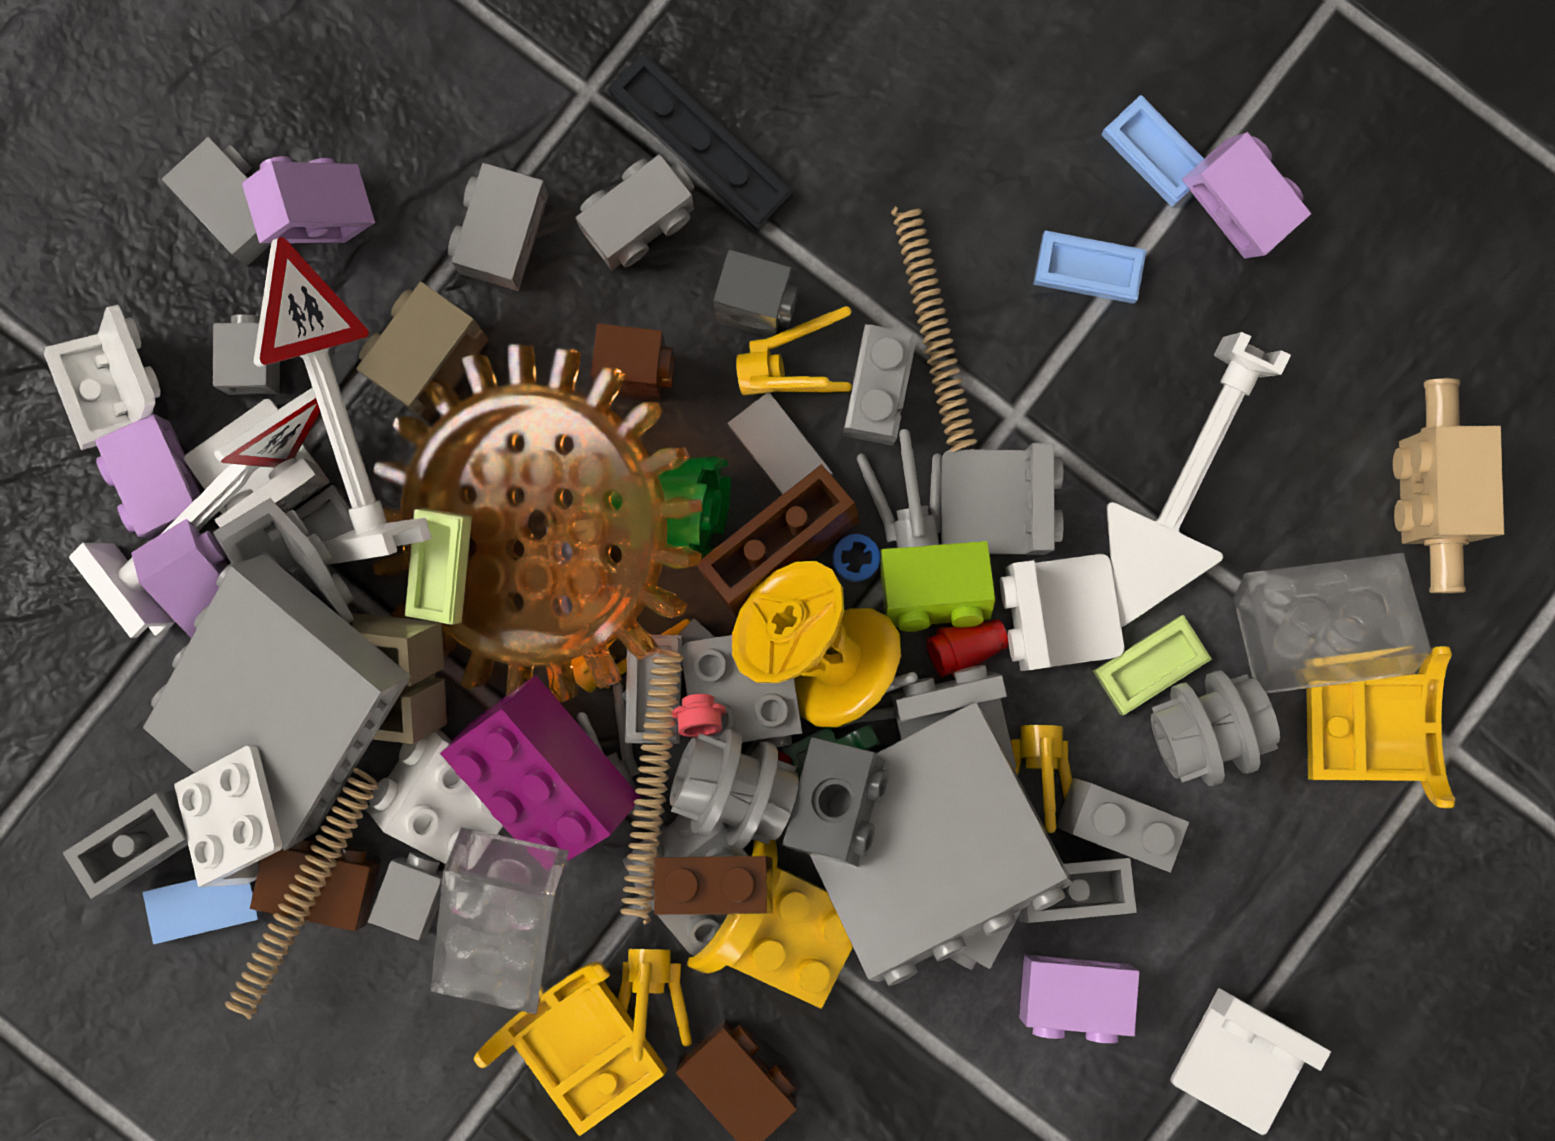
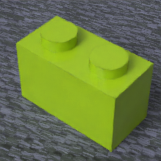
M987 541L881 549L880 576L884 614L890 617L895 627H899L900 630L906 632H916L927 629L930 624L952 623L955 627L967 628L977 626L984 620H991L995 595Z

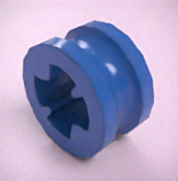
M850 534L842 538L836 545L832 555L833 567L836 573L844 580L862 582L870 578L877 570L880 562V551L876 543L869 537L862 534ZM853 544L864 546L865 549L862 553L866 554L869 552L871 557L870 564H863L859 569V573L848 571L846 568L849 566V562L842 564L841 561L842 552H850Z

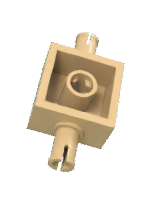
M1451 378L1433 379L1424 382L1426 428H1422L1418 434L1399 441V448L1395 450L1393 456V472L1395 478L1400 479L1401 498L1395 505V526L1398 531H1401L1402 544H1424V546H1430L1431 587H1429V593L1466 592L1464 585L1463 545H1468L1469 542L1504 535L1501 426H1460V380Z

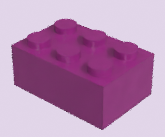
M537 675L475 718L440 752V755L454 769L458 777L468 785L488 808L493 817L502 824L545 875L610 836L635 807L633 801L641 799V796L635 792V789Z

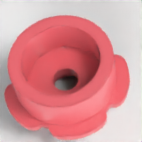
M693 694L682 699V706L672 711V718H677L678 733L682 736L698 737L699 733L711 736L722 731L721 718L726 713V708L719 703H715L714 696Z

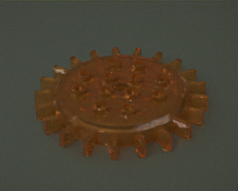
M508 346L510 385L500 387L497 386L487 356L469 355L462 358L473 396L461 402L453 387L446 380H431L424 391L442 418L432 429L414 416H399L392 423L393 428L404 439L418 448L411 465L409 466L402 461L375 463L374 474L387 482L396 483L404 487L401 509L393 507L383 508L387 523L414 519L415 509L423 508L472 516L470 537L476 542L477 550L474 555L468 552L462 623L453 625L442 623L444 658L453 651L458 642L472 650L461 681V685L467 689H473L486 684L494 661L508 664L506 696L533 677V667L546 666L550 691L559 702H564L578 697L571 660L579 657L584 658L599 689L614 685L621 681L622 678L606 645L618 637L630 653L639 660L654 656L660 648L652 636L638 624L636 618L645 606L652 609L658 615L667 618L683 615L687 604L675 594L660 588L657 582L663 564L674 569L700 565L701 553L687 546L667 544V518H688L702 511L701 499L687 496L665 500L659 475L668 470L677 469L690 456L686 447L664 448L649 456L642 442L638 439L646 429L654 425L663 412V409L657 402H643L630 411L624 420L609 409L615 396L620 391L626 376L620 370L603 368L596 377L588 396L575 391L574 386L579 370L581 352L557 349L548 385L536 384L533 346ZM519 433L525 440V446L521 452L516 449L514 443ZM567 434L574 443L573 450L569 454L564 451L562 445L563 439ZM470 485L474 486L477 492V498L474 503L467 496ZM517 487L523 490L525 496L524 502L521 505L514 498V492ZM566 488L573 495V502L569 508L562 501V494ZM615 490L621 494L623 500L619 510L615 509L611 504V495ZM536 509L542 511L548 520L547 534L541 540L534 537L528 527L529 516ZM517 540L524 546V554L521 558L514 552V544ZM565 542L571 546L573 551L572 558L569 561L563 557L561 552ZM411 544L402 545L403 554L386 556L373 565L375 575L398 576L409 572ZM613 545H617L622 552V558L618 564L610 556V550ZM516 593H519L524 601L521 611L515 607L513 602ZM564 595L572 603V610L569 614L565 613L561 607V600ZM406 600L402 601L391 613L393 617L416 619L405 616Z

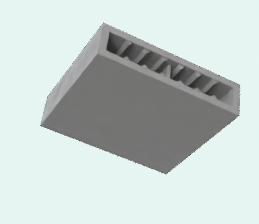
M262 554L242 562L234 561L221 572L216 582L219 588L211 603L195 619L194 626L197 629L189 644L174 658L172 666L175 670L167 684L153 697L151 701L153 710L143 729L194 773L245 746H257L282 841V849L286 851L318 830L337 799L336 797H338L348 781L347 778L351 776L352 768H355L411 676L266 554Z
M977 702L876 753L885 760L883 769L888 770V784L882 801L874 802L869 821L875 827L874 838L867 856L860 855L858 867L810 855L868 980L876 982L886 980L888 986L898 984L917 974L918 970L915 964L932 955L935 956L937 961H942L967 948L964 939L981 930H984L986 936H991L1007 929L1016 923L1013 914L1032 904L1036 911H1040L1058 903L1066 897L1062 889L1073 884L992 725ZM839 791L830 799L829 813L832 817L842 816L848 811L851 804L849 791Z

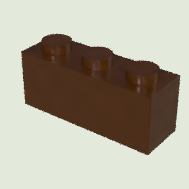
M821 464L697 562L696 565L706 582L737 618L740 609L754 588L774 571L794 562L812 561L857 525L860 520L855 502Z

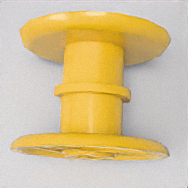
M817 561L794 562L774 571L754 588L740 609L732 632V656L740 673L757 683H782L794 678L799 715L817 727H839L862 717L881 700L893 682L901 658L900 634L890 617L873 608H850L844 611L843 587L832 569Z

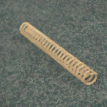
M895 206L891 214L897 217L894 224L899 227L896 234L901 236L899 244L904 247L901 251V254L906 256L903 263L909 266L906 274L912 276L908 283L914 286L910 292L916 296L913 304L919 306L915 311L917 315L921 316L917 323L924 326L920 330V333L926 336L922 343L928 346L924 353L931 356L927 361L928 364L933 366L929 373L936 376L932 380V383L938 386L934 393L941 396L936 403L943 406L939 413L946 417L943 418L941 423L948 426L944 433L951 436L946 443L953 446L950 451L955 452L977 442L975 438L954 441L973 434L975 430L972 428L951 431L972 422L970 418L949 421L969 413L970 410L966 408L946 411L955 406L965 404L968 400L963 398L944 401L965 392L963 388L941 391L947 387L962 383L963 380L961 378L938 381L960 372L958 368L936 371L947 365L957 363L958 359L933 360L953 354L956 350L950 348L942 351H931L939 346L953 342L951 338L929 341L934 337L950 333L951 330L949 328L938 331H926L934 326L948 322L946 318L936 321H924L929 317L944 314L946 309L921 311L929 306L941 304L944 300L938 298L919 302L922 298L941 292L939 288L916 292V290L924 286L937 284L939 281L937 278L913 282L922 276L932 275L937 270L931 268L921 272H910L917 267L930 265L934 260L928 258L918 262H908L915 257L930 254L932 250L929 248L916 252H906L910 248L926 245L930 240L924 238L914 242H903L910 237L924 235L927 230L922 228L911 232H901L908 227L922 225L925 220L921 218L907 223L899 222L903 218L920 215L923 210L918 208L905 213H897L898 208Z
M660 648L657 650L658 654L670 657H654L651 661L654 664L669 668H653L650 672L653 675L669 679H651L649 683L652 686L668 690H650L647 693L649 696L667 701H648L646 705L667 712H647L644 715L647 718L666 723H645L643 726L646 729L665 734H644L642 738L664 745H642L640 748L662 756L639 757L643 762L660 765V767L640 766L638 768L639 772L659 776V778L639 777L636 779L638 783L658 788H637L635 790L637 794L657 799H636L633 801L635 805L650 807L656 810H634L632 812L634 816L645 817L655 821H633L631 823L633 827H640L654 832H631L629 834L633 838L644 839L654 843H630L628 845L632 849H639L653 854L627 855L628 859L652 865H627L625 867L627 870L642 872L650 876L624 877L626 881L645 884L649 887L625 886L623 888L624 892L636 893L648 898L624 897L621 899L623 903L636 904L646 909L622 908L620 910L622 914L644 918V925L651 921L647 913L653 909L648 904L654 899L650 893L654 889V884L651 882L654 880V871H652L654 869L653 859L660 855L654 848L661 844L655 837L661 835L662 831L656 826L664 822L657 815L665 812L659 804H663L666 801L661 793L668 790L662 782L669 779L663 772L667 771L670 766L664 761L672 757L665 750L670 749L673 744L666 739L675 735L672 730L667 728L673 727L676 724L673 719L668 717L673 716L672 711L674 710V708L669 706L676 705L678 700L669 695H676L680 692L676 686L670 684H677L681 679L679 676L671 673H679L683 670L680 665L672 662H681L684 659L679 653Z
M356 767L352 768L353 772L366 779L372 785L349 777L347 778L348 782L357 786L366 794L347 787H343L342 790L361 804L349 801L341 796L336 798L338 802L346 805L357 814L347 812L336 806L331 807L333 812L340 814L352 824L340 821L332 816H327V821L337 825L346 833L335 831L325 825L321 826L322 831L332 835L341 843L328 840L321 835L315 836L317 841L326 844L336 853L323 850L316 845L310 846L312 851L323 855L331 863L321 861L308 854L305 855L306 860L318 865L325 872L314 870L305 864L299 865L300 869L312 874L320 882L309 880L300 874L294 875L296 880L307 884L315 892L305 890L296 884L289 885L291 890L304 895L310 902L300 900L289 893L284 894L286 900L299 905L305 912L295 910L284 903L278 904L281 910L294 915L300 922L290 920L279 913L273 914L276 920L288 924L295 931L285 930L275 923H269L268 927L271 930L283 934L289 941L281 940L268 932L262 934L263 938L278 944L284 951L276 950L263 942L257 943L259 949L275 955L279 961L271 960L259 952L252 953L253 958L270 965L273 971L266 970L254 962L246 963L247 967L265 975L268 980H262L246 971L241 973L244 979L259 984L263 990H257L242 981L236 982V986L239 989L255 995L258 1000H252L240 992L233 991L230 992L232 998L250 1005L252 1010L245 1009L233 1001L225 1002L227 1008L243 1014L248 1020L252 1018L251 1014L257 1012L256 1005L263 1002L261 995L268 992L266 985L273 983L272 975L279 973L277 965L283 964V955L289 954L288 946L295 943L293 936L300 934L298 926L305 924L303 916L311 914L309 907L316 904L314 897L321 895L319 887L326 885L324 877L332 875L329 868L337 866L334 858L342 856L339 848L347 847L345 839L353 836L350 829L358 827L355 819L363 817L360 809L368 808L366 800L374 798L371 790L379 788L376 780Z

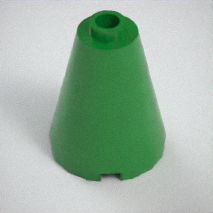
M715 456L598 464L592 473L585 474L580 488V500L582 504H586L587 512L590 516L692 560L700 561L715 549L714 547H709L713 534L724 535L730 508L731 477L721 475L720 468L727 467L729 464L726 459Z

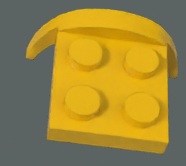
M1440 646L1432 648L1426 654L1418 674H1306L1308 779L1420 781L1427 797L1435 806L1439 808H1453L1455 798L1451 792L1446 775L1441 724L1443 685L1446 669L1452 656L1450 647Z
M770 839L769 844L754 840L752 856H768L773 858V914H728L706 947L697 955L689 957L687 966L702 973H713L728 965L822 1009L853 948L827 890L778 867L775 840Z
M599 961L584 965L540 995L501 1027L474 1056L477 1066L485 1068L513 1045L579 1136L656 1082L668 1070L646 1038L642 1060L640 1062L632 1060L634 1022L604 982L611 974Z

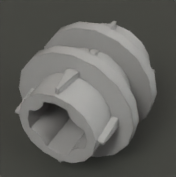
M1222 670L1214 671L1206 675L1205 695L1197 697L1194 690L1187 683H1180L1172 686L1170 693L1171 701L1152 707L1151 725L1160 754L1174 778H1180L1183 783L1201 777L1208 786H1215L1223 783L1225 777L1223 762L1232 760L1242 773L1249 774L1258 771L1260 755L1278 749L1277 743L1280 740V731L1272 704L1262 685L1255 678L1249 679L1247 674L1230 679Z
M726 729L719 739L699 733L698 738L690 740L679 762L670 794L671 812L691 818L692 833L707 837L714 829L717 821L728 824L727 843L736 848L743 849L751 839L769 844L770 839L776 840L786 827L796 800L799 783L798 773L795 772L797 766L778 760L777 746L769 742H761L755 748L751 757L741 754L742 738L740 732Z

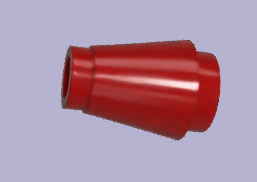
M998 618L991 621H983L981 624L973 627L959 628L951 626L938 628L936 635L927 638L928 654L934 669L940 677L952 675L955 678V671L977 666L1001 650L1009 647L1008 634L1003 623Z

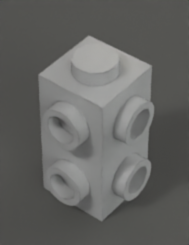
M660 154L650 162L647 159H641L624 172L622 183L608 193L605 190L596 192L581 205L580 210L582 213L576 216L579 228L611 270L621 263L624 267L633 265L648 252L649 247L647 244L663 232L666 236L674 234L690 220L689 212L694 209L690 192L695 187L678 163L670 167Z

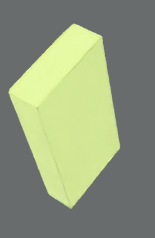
M425 508L415 509L414 519L426 518L432 539L411 544L405 616L451 625L462 623L472 516Z
M1181 615L1123 651L1119 657L1112 658L1093 670V673L1119 714L1125 715L1212 659L1185 616Z

